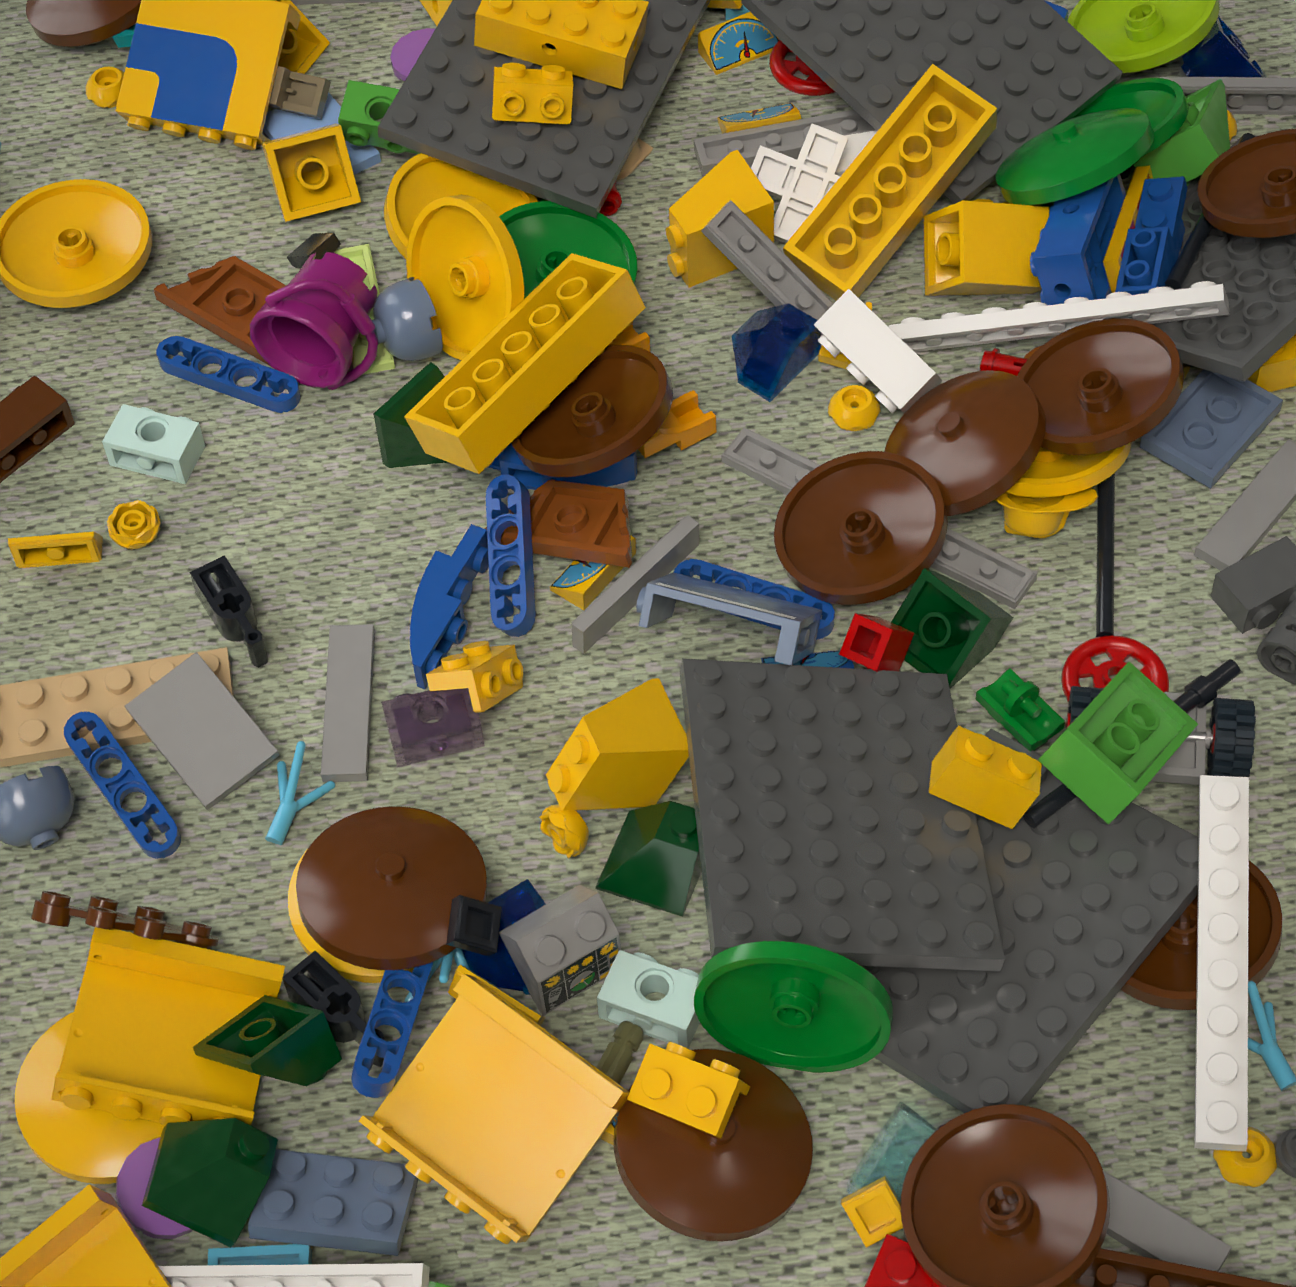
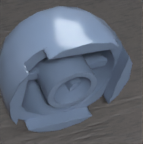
M411 277L386 287L378 295L373 308L374 320L372 321L375 324L374 332L378 339V344L383 343L385 349L391 355L407 361L426 359L440 354L443 348L441 329L432 330L431 317L437 314L422 282Z
M46 766L39 768L43 777L28 779L26 773L0 784V841L16 847L31 844L33 850H40L59 840L57 832L68 824L74 807L73 792L63 768L60 766Z

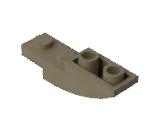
M278 66L268 108L322 119L331 82L326 78L293 72L285 67Z

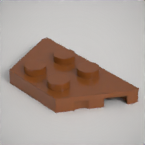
M232 256L216 262L210 268H201L188 273L189 281L169 289L165 283L154 288L156 300L269 365L257 352L250 339V322L266 303V296L287 285L236 256Z
M551 479L537 488L532 496H530L532 552L534 554L630 568L632 564L629 501L624 489ZM510 526L503 531L501 535L502 545L511 544L516 540L519 531L518 526Z

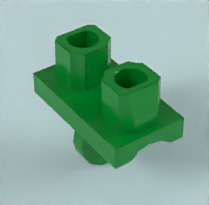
M1011 668L1005 671L994 683L987 687H982L976 692L975 699L1018 740V743L1022 744L1030 752L1042 747L1050 738L1063 730L1065 726V720L1039 696V687L1032 681L1024 682Z

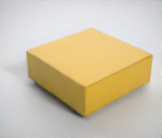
M886 1176L841 1199V1205L866 1248L884 1239L887 1234L891 1235L903 1228L901 1202Z

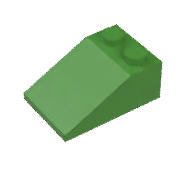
M1221 79L1186 96L1189 110L1183 125L1165 143L1142 156L1134 163L1135 168L1150 165L1153 179L1184 176L1188 186L1190 180L1202 175L1205 169L1218 156L1230 149L1225 85Z
M1128 662L1055 740L1038 761L1109 825L1142 792L1196 728L1198 723L1132 663Z

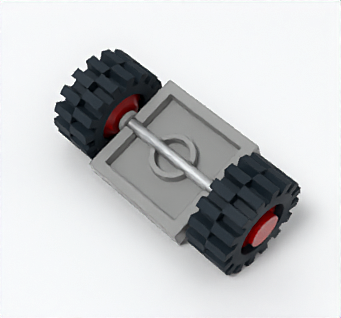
M1071 687L1065 730L1104 688ZM1164 692L1172 701L1183 694ZM1215 698L1211 709L1210 729H1206L1207 705L1203 708L1195 707L1187 713L1198 725L1151 781L1199 785L1200 775H1205L1206 749L1208 755L1207 775L1250 777L1252 755H1254V727L1256 724L1254 701Z

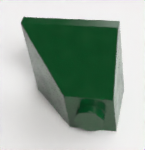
M432 362L427 364L373 413L382 462L388 468L447 463V461L424 452L404 417L445 377Z
M924 568L891 623L914 632L904 660L920 673L947 674L949 688L951 689L994 650L1014 617L980 592L929 568Z
M667 801L630 810L599 877L596 889L683 917L702 873L695 808Z
M267 995L261 997L193 1046L197 1056L251 1073L306 1087L322 1080L326 1076L327 1071L342 1060L323 1011Z
M236 1118L167 1123L161 1134L142 1206L231 1248L236 1243L269 1179L278 1139Z

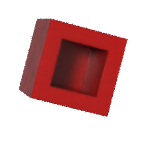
M855 613L839 655L876 672L882 670L900 671L914 632L878 616Z

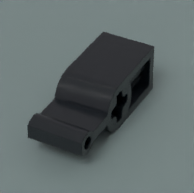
M224 555L191 571L190 575L196 595L220 634L230 641H243L247 647L251 663L259 668L267 664L268 656L262 634L257 630L258 622L250 594L226 556ZM211 573L215 574V576L217 577V582L214 581V579L211 576Z
M313 951L282 977L288 998L293 1003L323 1011L336 1042L345 1043L355 1040L360 1045L367 1025L360 996L356 989L318 952ZM375 1029L376 1035L385 1040L383 1033ZM375 1055L373 1064L382 1067L384 1058Z

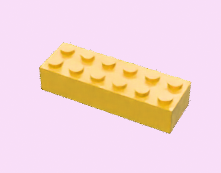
M932 64L784 245V254L820 290L835 301L848 289L859 298L996 129L997 108Z
M571 253L404 416L424 452L477 474H480L485 468L490 466L494 459L514 439L518 438L523 430L542 411L546 410L550 403L569 384L574 382L578 375L597 356L601 355L605 348L624 329L629 327L632 321L646 308L628 270Z

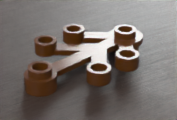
M42 891L41 899H35L31 915L32 920L62 927H69L71 916L85 918V924L108 930L133 931L134 935L144 938L175 940L174 942L210 950H212V946H217L219 941L218 937L210 935L211 926L184 921L182 928L164 922V911L146 906H137L135 917L117 912L118 901L99 896H91L88 909L70 906L71 897L68 895Z

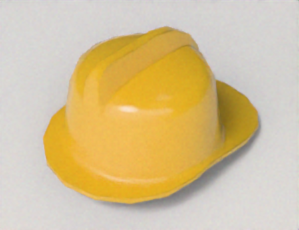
M1088 488L1073 494L1043 498L1023 497L1004 493L995 500L1003 505L1004 529L1007 533L1034 538H1047L1057 534L1064 527L1070 511L1086 508L1097 500L1098 495L1096 490Z

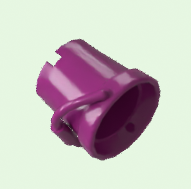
M326 252L322 259H315V253L309 256L300 271L287 286L266 296V303L250 322V339L261 357L275 370L293 376L298 383L335 390L368 371L377 357L378 339L374 332L375 324L369 317L377 299V289L374 284L369 291L363 282L367 273L350 259L331 252ZM361 333L366 336L368 341L367 354L359 365L348 372L353 361V347Z

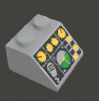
M582 885L574 887L499 932L533 1001L543 1016L604 980L618 951L621 950L619 932L598 892Z

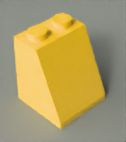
M738 150L730 152L669 208L670 226L666 227V236L670 244L671 254L667 255V262L674 277L681 276L688 288L738 269L701 232L707 223L730 200L774 243V201Z
M962 200L925 215V296L1033 294L1041 291L1038 276H1033L1031 271L1030 257L1031 253L1035 252L1039 243L1040 231L1042 228H1045L1049 218V207Z
M652 678L582 717L546 773L548 785L551 791L554 792L562 811L637 808L657 804L689 757L687 735L660 679Z

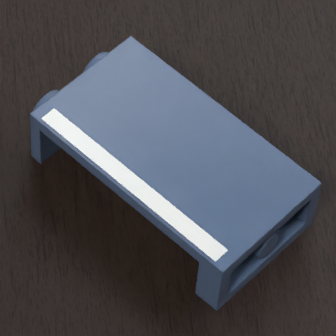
M674 572L648 582L647 586L641 589L637 599L636 610L638 613H641L639 626L644 628L651 627L672 617L676 600L781 626L774 661L791 666L814 652L822 610Z

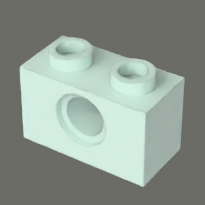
M125 404L121 406L102 441L110 466L182 484L187 483L206 447L199 422L192 421L187 417H174L158 413L146 407L137 408Z
M619 950L597 996L599 1018L617 1025L623 1021H629L641 1027L645 1035L689 1048L700 1023L694 1009V994L699 974L685 968L675 970L661 965L653 957L644 953L630 954ZM653 992L666 995L663 999L657 1001L645 998V996Z

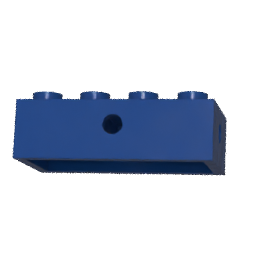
M1120 174L1090 190L1055 201L1054 205H1051L1045 228H1042L1040 231V240L1035 252L1031 253L1030 257L1032 274L1035 277L1038 276L1041 285L1040 298L1042 303L1047 305L1064 304L1065 300L1073 297H1084L1089 300L1105 299L1108 294H1111L1103 260L1126 196Z

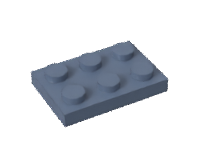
M1203 369L1180 394L1170 413L1155 428L1141 437L1140 448L1211 489L1281 411L1283 399L1249 380L1244 382Z
M276 1149L269 1179L253 1208L248 1223L249 1238L398 1256L417 1189L418 1178L405 1168L406 1164Z

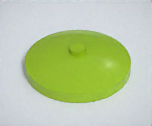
M1080 0L1072 10L1067 22L1123 73H1131L1163 65L1194 48L1208 35L1215 25L1219 15L1220 4L1219 0Z

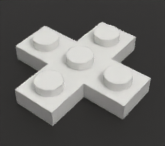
M812 123L798 159L760 145L751 169L768 194L781 199L774 217V239L787 243L841 177L835 175L849 137Z

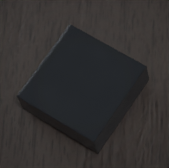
M314 233L290 253L287 259L293 267L301 269L310 255L316 253L315 259H322L326 252L334 253L341 243L335 233Z
M462 895L453 898L446 945L485 956L497 953L502 907Z

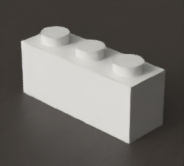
M850 289L814 324L823 334L818 341L834 357L842 352L851 361L846 369L860 383L865 385L870 380L878 387L880 391L875 397L892 414L898 408L905 413L917 400L942 382L937 373Z

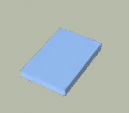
M328 92L322 119L273 109L267 112L263 132L270 140L336 123L339 124L338 117L341 106ZM345 141L354 175L381 162L380 153L374 146H356Z

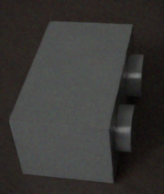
M1287 536L1215 574L1211 598L1242 634L1255 627L1264 629L1270 626L1278 618L1279 614L1286 609L1288 604L1296 600V545Z

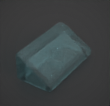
M900 1102L847 1182L846 1192L852 1194L886 1176L901 1202L903 1183L908 1168L920 1147L937 1129L909 1106Z

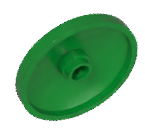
M1142 78L1113 85L1073 118L1115 108H1134L1147 114L1155 135L1151 147L1144 154L1146 155L1165 143L1179 130L1187 118L1189 107L1181 86L1176 82L1163 78Z
M1115 108L1085 114L1053 126L1021 145L999 166L996 172V182L1002 197L1013 204L1037 205L1065 199L1103 184L1131 167L1149 150L1155 136L1147 114L1141 110Z
M540 201L515 207L499 216L508 229L519 255L524 279V299L571 253L627 269L635 285L637 257L634 247L625 232L605 215L598 213L597 217L594 218L551 201Z
M760 941L728 948L713 956L703 966L698 976L694 994V1009L697 1018L703 1028L717 1042L734 1053L767 1066L812 1073L835 1072L854 1068L877 1056L888 1043L891 1033L893 1004L888 992L880 981L854 961L832 951L807 944L785 941Z

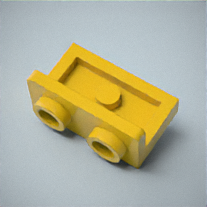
M505 63L502 67H494L492 118L494 120L552 124L571 123L573 98L572 71H565L564 67L558 65H545L542 69H526V66L520 63Z
M488 641L467 644L463 646V653L442 658V665L426 674L430 691L468 688L475 713L485 712L523 687V666L517 658L515 644L492 647L489 646Z
M670 1041L666 1049L649 1044L627 1100L721 1139L739 1093L747 1096L750 1089L749 1085L738 1079L741 1070L716 1059L712 1060L710 1067L693 1061L696 1052Z

